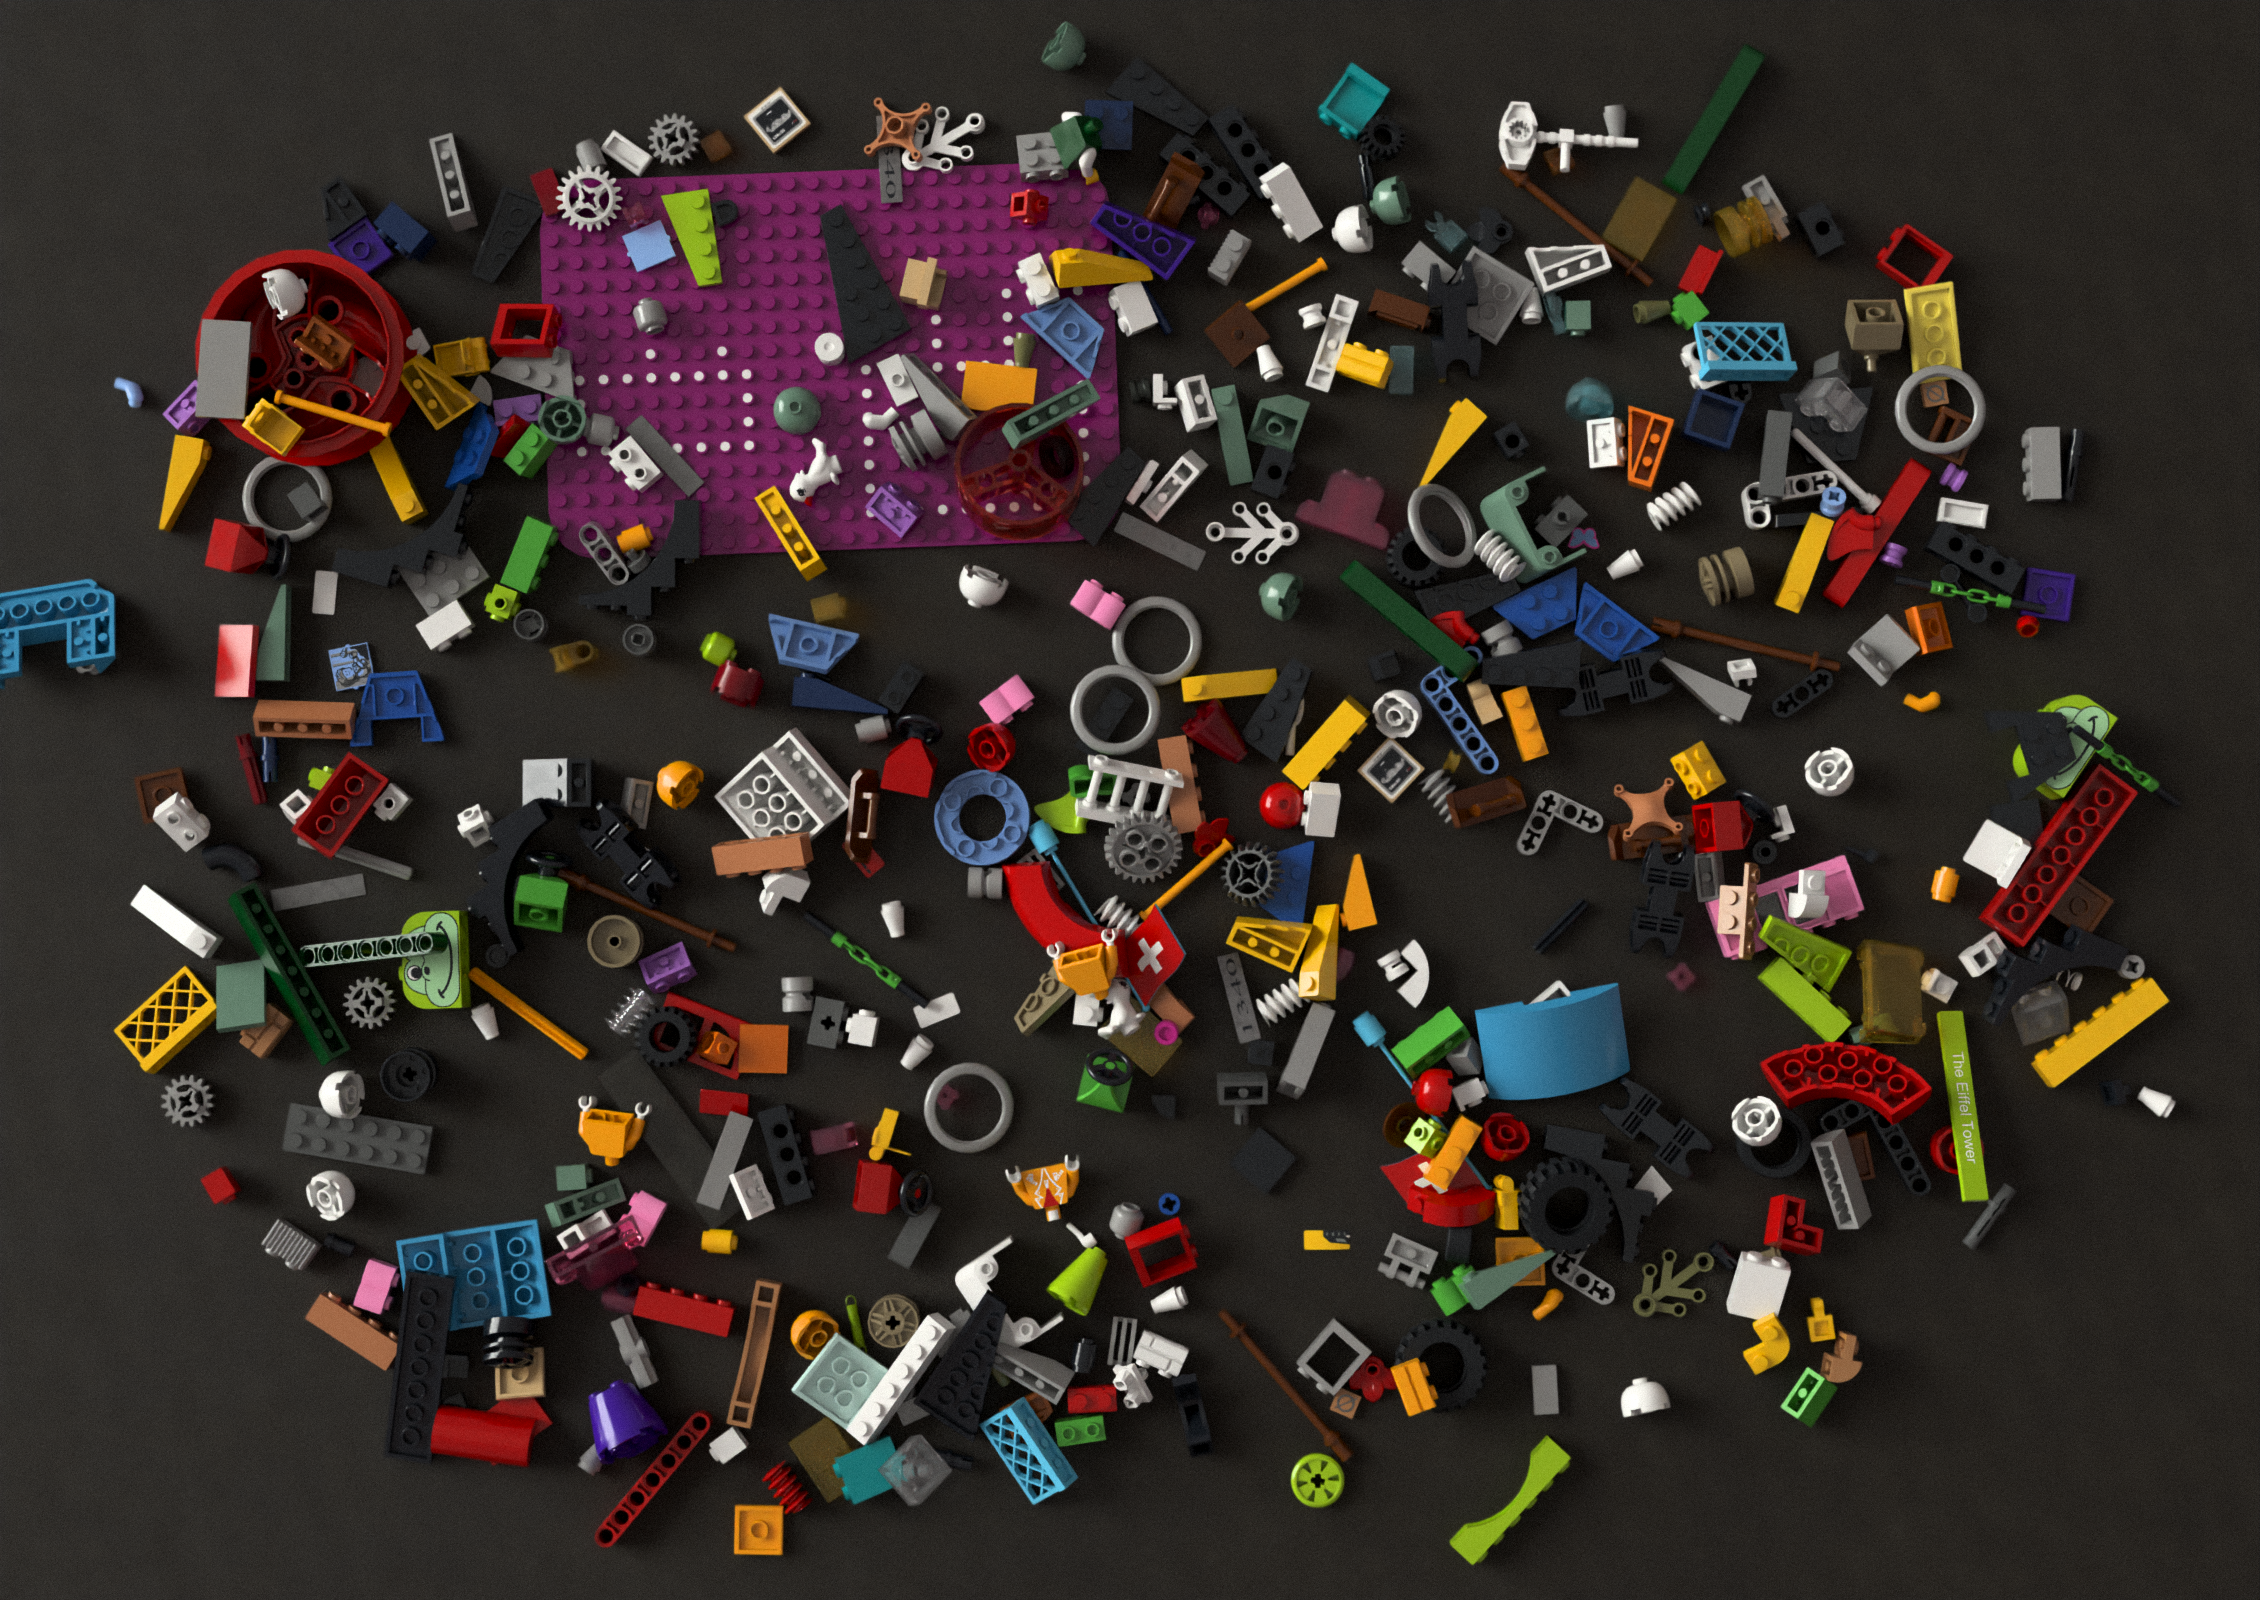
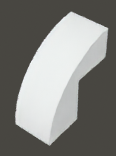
M1412 940L1400 954L1416 971L1402 984L1397 992L1416 1008L1423 999L1428 987L1429 966L1422 948L1415 940Z

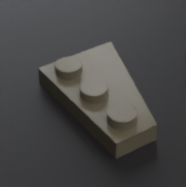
M1054 965L1047 975L1043 973L1039 979L1041 982L1035 993L1029 994L1014 1017L1020 1031L1027 1037L1075 993L1073 989L1059 981Z

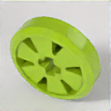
M1311 1453L1302 1457L1295 1464L1291 1473V1485L1296 1497L1305 1505L1315 1508L1326 1507L1335 1502L1341 1495L1344 1488V1474L1341 1466L1333 1457L1324 1453ZM1315 1474H1320L1321 1478L1324 1479V1483H1320V1486H1315V1483L1311 1481L1312 1477L1315 1478Z

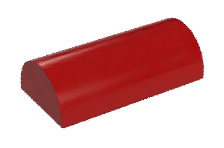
M441 1404L433 1424L431 1452L529 1468L537 1419Z

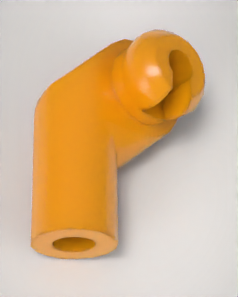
M1930 692L1928 696L1920 699L1908 693L1903 704L1919 712H1927L1940 705L1941 697L1937 692Z
M1556 1288L1548 1290L1542 1303L1532 1311L1535 1319L1541 1320L1553 1311L1563 1300V1293Z

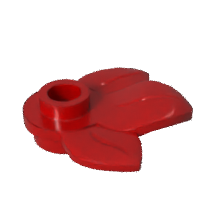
M1218 818L1211 824L1205 821L1201 823L1194 833L1196 838L1192 844L1194 853L1201 857H1207L1223 843L1222 840L1224 838L1232 844L1236 840L1235 837L1225 833L1229 819Z
M1368 1356L1360 1365V1368L1349 1378L1350 1389L1362 1388L1365 1398L1372 1403L1381 1398L1384 1389H1397L1391 1369L1384 1367L1383 1361L1377 1356ZM1370 1366L1377 1367L1375 1371L1368 1370Z

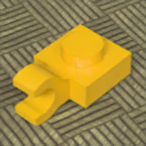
M1820 1297L1810 1298L1813 1316L1806 1317L1810 1341L1817 1342L1836 1339L1832 1314L1824 1313L1823 1299H1820Z

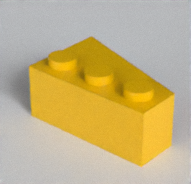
M420 353L404 363L400 380L436 431L481 400Z
M1237 916L1226 944L1292 973L1310 935L1313 924Z

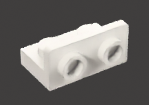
M1615 417L1588 420L1587 433L1590 468L1625 467L1627 450L1623 446V437H1625L1626 430L1622 420Z
M757 1164L729 1175L747 1220L775 1209L773 1198L766 1188L763 1174L758 1169Z

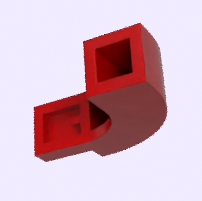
M1412 1185L1408 1192L1407 1209L1423 1215V1222L1444 1227L1470 1226L1478 1224L1494 1214L1496 1192L1474 1185L1468 1191L1459 1195H1441L1417 1185Z

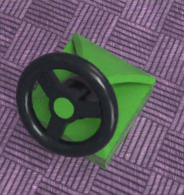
M549 850L529 851L526 853V859L535 865H539L538 873L520 875L514 900V925L562 933L568 905V883L559 878L557 872L558 868L571 867L574 864V860L560 852Z
M1100 1048L1091 1054L1088 1053L1076 1101L1123 1113L1135 1068L1131 1059L1122 1051L1114 1048ZM1102 1055H1109L1108 1058L1101 1057V1056H1102Z

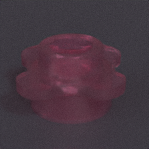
M1206 201L1204 207H1201L1198 211V220L1202 223L1201 227L1206 230L1209 225L1214 226L1219 218L1218 208L1212 206L1211 201Z
M1682 962L1677 964L1676 969L1667 973V979L1676 985L1677 991H1684L1685 986L1696 979L1695 974L1691 973L1687 969V965Z
M947 1083L937 1099L941 1109H950V1104L953 1100L959 1098V1092L953 1090ZM944 1093L947 1094L946 1098H943L942 1096Z

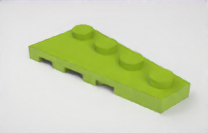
M702 189L661 196L698 286L701 288L723 284L709 190Z
M1770 914L1758 934L1765 943L1803 971L1828 993H1830L1852 954V951L1845 946Z

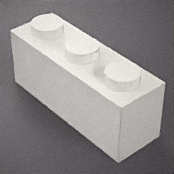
M1281 163L1259 177L1263 184L1260 186V189L1267 199L1270 198L1274 205L1271 208L1278 219L1282 218L1285 224L1282 228L1289 239L1294 238L1296 241L1301 242L1323 227L1290 166Z

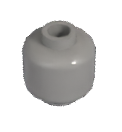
M651 297L641 299L638 302L639 305L633 310L638 329L641 332H646L647 335L662 332L668 322L663 304L660 301L652 300Z
M593 413L590 418H587L583 436L586 437L587 442L590 444L608 447L612 440H617L619 426H615V419L612 416Z
M1123 1202L1113 1210L1109 1223L1110 1229L1115 1232L1117 1238L1125 1240L1124 1237L1140 1232L1144 1215L1136 1204Z

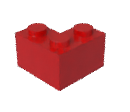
M1786 1194L1771 1197L1764 1245L1804 1256L1819 1254L1824 1229L1802 1224L1806 1200Z

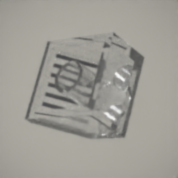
M2057 980L2032 987L2011 1009L2024 1046L2070 1031L2068 999Z

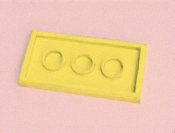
M1953 282L1904 289L1912 372L1915 373L1924 367L1932 365H1948L1962 370ZM1933 377L1926 379L1920 384L1947 380L1951 378Z

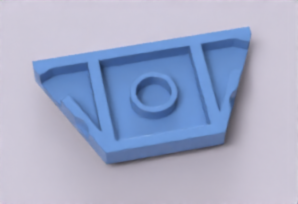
M1070 297L1059 300L1052 305L1043 306L1041 309L1031 313H1025L1020 317L1086 379L1091 378L1104 334V328Z
M769 613V625L779 664L827 674L859 641V634Z

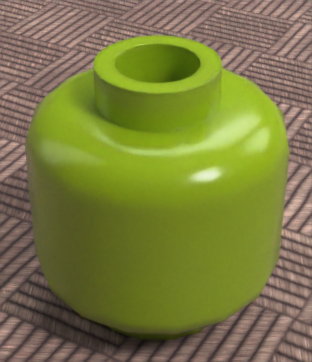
M718 631L712 634L708 633L700 647L703 659L718 667L720 664H724L725 660L733 661L737 654V650L734 649L735 641Z

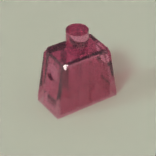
M853 1121L808 1131L813 1155H820L858 1145Z

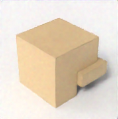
M928 257L927 262L908 258L899 295L903 303L916 305L918 308L925 310L933 309L939 311L948 273L947 270L938 269L939 263L937 259Z

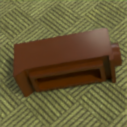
M1379 289L1375 290L1367 316L1375 314V318L1414 331L1420 329L1419 333H1422L1424 327L1429 328L1433 316L1429 314V306Z

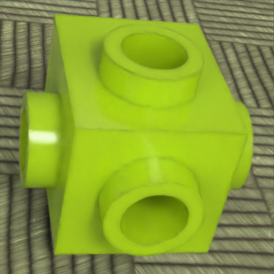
M495 584L492 593L489 592L486 596L484 606L487 607L485 611L491 613L490 618L502 623H504L505 619L512 621L513 616L516 617L520 611L521 604L519 601L522 594Z
M1419 1117L1412 1125L1404 1142L1419 1154L1433 1159L1437 1151L1443 1146L1447 1134L1441 1130L1442 1125L1434 1119L1430 1118L1427 1121Z

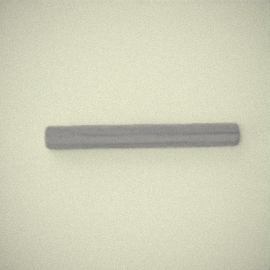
M298 837L297 843L299 845L314 849ZM344 845L335 856L405 880H410L413 874V868Z

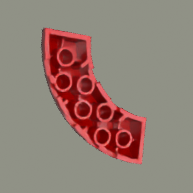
M1050 861L1004 863L1002 865L1005 886L1013 908L1031 936L1044 949L1047 950V947L1053 944L1055 951H1057L1055 943L1061 941L1065 946L1063 953L1103 943L1104 947L1107 946V943L1101 938V933L1107 929V936L1112 938V928L1087 922L1068 903L1063 901L1052 875ZM1117 929L1118 937L1114 940L1118 956L1115 977L1128 978L1125 929Z
M1824 1042L1825 1044L1811 1046L1810 1044H1805L1801 1048L1777 1053L1760 1063L1766 1079L1790 1110L1815 1099L1845 1098L1873 1108L1893 1126L1919 1109L1932 1093V1088L1912 1068L1909 1069L1897 1061L1895 1057H1889L1877 1052L1876 1049L1863 1045H1845L1843 1042Z

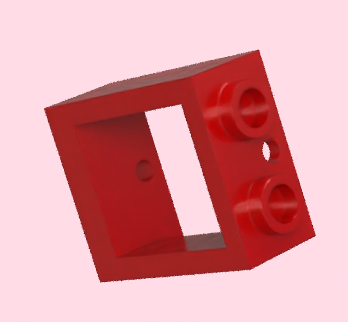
M1906 223L1902 228L1897 227L1891 234L1889 239L1892 242L1888 248L1883 246L1877 254L1876 259L1879 261L1875 267L1908 289L1935 284L1954 255ZM1903 237L1937 259L1920 285L1886 263Z
M500 304L490 345L498 357L552 358L554 348L557 347L558 331L563 323L562 315L559 314L554 304ZM516 320H544L540 339H512Z
M1179 1217L1124 1237L1143 1288L1197 1268L1195 1258L1199 1257L1194 1243L1189 1245L1187 1240L1191 1238L1187 1224L1181 1225ZM1179 1234L1185 1253L1146 1267L1139 1249Z

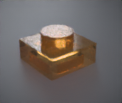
M720 130L700 140V145L712 164L732 152Z
M1556 147L1544 152L1543 158L1552 175L1555 176L1563 173L1560 171L1561 148ZM1570 154V169H1573L1576 163Z

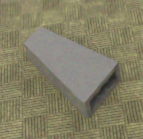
M1313 1002L1310 1006L1275 1091L1298 1100L1305 1090L1336 1012L1328 1004Z

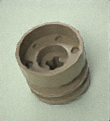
M1739 546L1723 551V563H1721L1716 554L1710 556V561L1707 557H1702L1698 560L1701 585L1712 606L1720 605L1721 599L1725 603L1729 602L1730 590L1737 599L1754 594L1752 573L1747 558Z
M888 1294L879 1299L869 1313L867 1322L869 1333L877 1343L884 1347H902L910 1341L919 1328L921 1316L914 1300L903 1294ZM892 1316H895V1319L900 1321L895 1328L892 1327L891 1323L887 1322Z

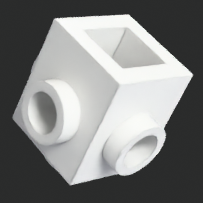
M477 804L457 815L460 825L457 826L459 832L464 839L468 838L474 848L490 840L491 833L488 828L492 826L491 824L494 823V819L488 810L483 811L480 805Z

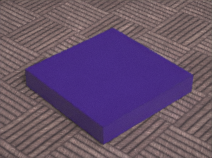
M367 217L327 244L336 256L361 268L368 275L395 257Z
M2031 567L2026 568L2022 600L2046 605V611L2044 614L2020 610V615L2069 622L2076 575Z

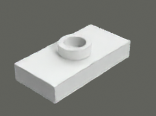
M899 354L877 363L897 408L919 398Z
M1154 460L1147 461L1130 491L1125 496L1124 502L1134 505L1141 492L1146 493L1153 483L1150 478L1159 466Z

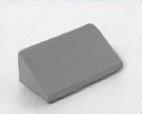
M626 777L620 806L639 825L638 828L646 829L654 782Z
M1722 852L1694 854L1698 902L1719 899L1720 885H1725Z

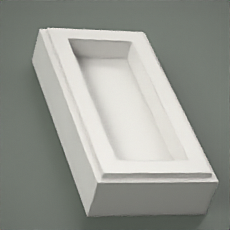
M615 130L612 131L600 148L603 153L639 178L653 160L651 155Z
M1941 497L1936 522H1949L1953 525L1985 529L1989 505Z

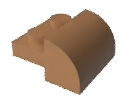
M1837 1330L1834 1353L1824 1352L1820 1376L1830 1382L1839 1383L1852 1379L1859 1372L1862 1362L1853 1357V1355H1857L1859 1341L1856 1340L1857 1336L1847 1331Z

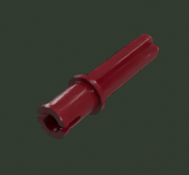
M250 733L242 734L235 737L241 756L239 761L242 760L253 803L260 805L266 803L268 799L256 759L258 753L255 754Z

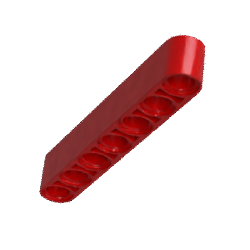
M1913 458L1906 463L1873 514V517L1880 516L1882 518V528L1874 529L1873 549H1858L1847 553L1823 590L1822 596L1839 607H1844L1932 472L1930 469Z
M699 1410L690 1417L595 1533V1541L599 1546L607 1548L618 1540L713 1424L712 1415L708 1411ZM696 1417L705 1418L707 1426L705 1428L697 1427L695 1424ZM680 1436H688L691 1439V1445L689 1447L682 1446L679 1442ZM664 1455H673L676 1460L675 1465H667L664 1462ZM649 1473L658 1474L660 1478L659 1484H652L649 1481ZM633 1492H641L644 1495V1502H635ZM620 1510L627 1512L629 1516L628 1521H620L617 1517V1512ZM602 1530H610L613 1534V1539L605 1540L601 1534Z

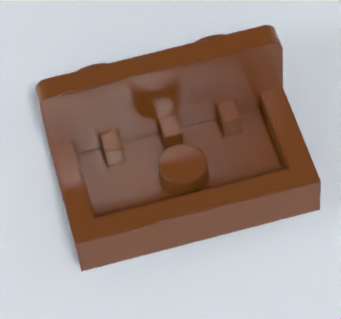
M318 314L312 316L304 333L296 337L294 341L302 352L313 356L322 367L329 370H335L344 366L356 345L354 340Z

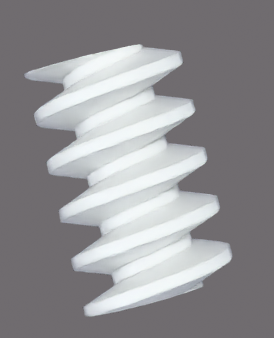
M1681 482L1679 483V489L1673 487L1671 494L1665 492L1663 499L1657 497L1655 504L1649 502L1647 510L1653 524L1661 531V522L1669 526V517L1677 521V512L1685 516V507L1693 511V502L1699 506L1702 504L1696 492L1688 484Z
M1491 529L1479 539L1474 552L1478 556L1481 555V560L1487 562V567L1493 569L1495 575H1500V581L1508 582L1523 571L1526 562L1518 565L1517 563L1521 557L1517 555L1512 558L1514 550L1509 549L1505 551L1508 543L1504 542L1499 545L1502 537L1498 535L1493 538L1495 529Z
M1116 895L1108 898L1095 912L1094 916L1102 913L1100 922L1109 920L1107 928L1116 926V929H1125L1127 940L1142 923H1137L1139 915L1130 917L1133 911L1131 908L1123 911L1125 902L1116 904L1118 900Z
M1289 979V988L1281 984V993L1273 989V998L1265 994V1003L1259 999L1256 1000L1257 1008L1269 1027V1019L1275 1023L1278 1022L1277 1014L1283 1018L1286 1017L1285 1009L1293 1013V1004L1300 1008L1303 1007L1301 999L1308 1003L1311 1002L1309 999L1299 997V982Z

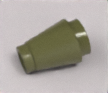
M1668 300L1639 301L1638 304L1633 306L1636 322H1642L1643 324L1654 321L1671 312Z
M1016 332V337L1013 338L1015 366L1029 368L1036 345L1034 340L1035 334Z

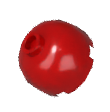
M990 722L975 728L969 734L970 744L967 746V751L971 760L980 769L986 768L990 770L988 772L999 771L1013 759L1016 751V741L1011 731L1002 724Z
M1276 782L1269 786L1262 793L1259 801L1260 814L1263 820L1269 826L1279 830L1290 829L1298 825L1302 812L1306 811L1302 790L1288 782Z
M1431 1068L1425 1070L1419 1076L1418 1081L1413 1082L1411 1094L1415 1095L1416 1104L1423 1112L1433 1116L1444 1117L1442 1111L1447 1112L1453 1086L1448 1085V1078L1453 1079L1451 1070Z
M1500 1112L1491 1115L1484 1123L1480 1133V1143L1483 1151L1490 1158L1500 1162H1508L1518 1158L1526 1150L1530 1141L1526 1125L1522 1121L1519 1123L1513 1119L1514 1115L1510 1113Z

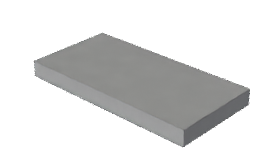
M202 319L196 417L246 420L252 322Z

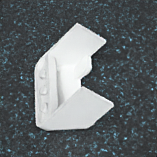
M1011 1235L957 1272L955 1276L956 1285L973 1311L988 1289L992 1291L987 1282L992 1280L998 1273V1264L993 1255L1013 1242L1014 1239ZM1060 1312L1039 1326L1030 1317H1023L1013 1323L1006 1313L999 1342L1019 1348L1064 1320V1314Z

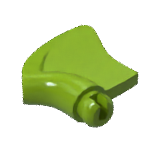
M1070 792L1058 800L1038 804L1034 807L1039 817L1044 819L1046 823H1049L1051 827L1068 834H1085L1086 824L1090 820L1076 816L1075 803L1077 798L1072 797Z

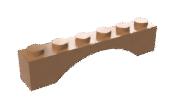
M764 1278L756 1280L744 1350L726 1424L749 1429L753 1426L783 1282Z

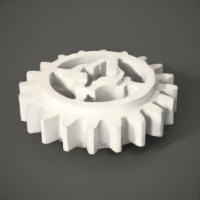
M587 165L586 172H583L581 167L577 166L578 174L575 175L569 170L568 173L571 179L568 180L562 177L561 180L566 185L565 187H557L559 191L563 192V195L556 197L557 200L563 201V204L557 208L558 210H566L562 218L565 219L570 216V226L578 222V230L587 225L588 231L591 232L592 226L596 225L600 231L601 222L610 226L608 217L617 219L613 210H621V207L615 203L616 201L623 200V198L616 196L615 193L619 192L621 187H613L612 185L616 182V178L608 180L609 171L601 175L599 166L595 169V172L591 171L590 165ZM595 179L602 184L595 188H589L582 180ZM573 186H575L579 192V198L571 206L570 192ZM582 189L589 194L594 193L596 195L593 198L594 204L597 206L596 208L589 202H583L585 196ZM608 191L609 204L604 211L600 206V198ZM583 209H591L597 217L584 218L576 213Z

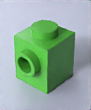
M1683 291L1672 300L1675 304L1671 307V317L1678 325L1682 324L1686 331L1690 330L1695 322H1700L1709 314V311L1693 291H1690L1687 295Z

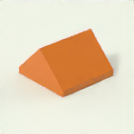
M1941 601L1905 610L1911 637L1921 647L1916 653V657L1953 648Z

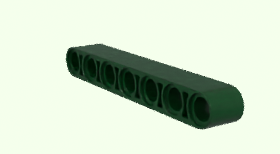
M1746 43L1744 44L1662 180V184L1680 195L1683 194L1764 60L1765 54Z
M1354 560L1339 577V580L1461 682H1464L1479 665L1475 658L1358 561Z
M420 932L307 945L300 949L298 958L304 967H327L443 953L447 949L448 940L442 932Z

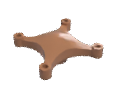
M876 98L874 105L882 114L883 124L877 139L870 145L865 146L864 152L866 155L873 157L876 151L881 148L896 146L908 150L915 162H921L923 156L915 148L914 133L920 119L932 113L933 109L930 104L923 103L919 109L902 114L889 110L881 98Z
M1666 778L1660 789L1646 794L1630 793L1624 790V787L1620 784L1614 787V795L1620 797L1629 805L1633 816L1630 827L1623 832L1624 841H1631L1633 835L1638 830L1647 826H1662L1673 831L1675 835L1682 834L1683 824L1674 822L1667 814L1664 806V798L1668 791L1673 788V779Z

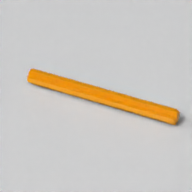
M474 967L469 972L468 978L579 1060H583L589 1052L588 1048L479 968Z

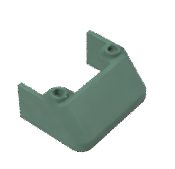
M1544 466L1503 486L1486 496L1480 503V513L1488 529H1495L1493 538L1500 535L1502 539L1499 545L1507 542L1508 546L1505 551L1513 549L1514 553L1511 557L1514 558L1517 555L1521 557L1517 563L1518 565L1526 562L1523 571L1515 577L1516 582L1521 584L1529 583L1582 557L1587 552L1583 548L1563 558L1560 551L1552 545H1547L1537 550L1516 507L1523 504L1529 496L1526 483L1541 476L1546 471Z

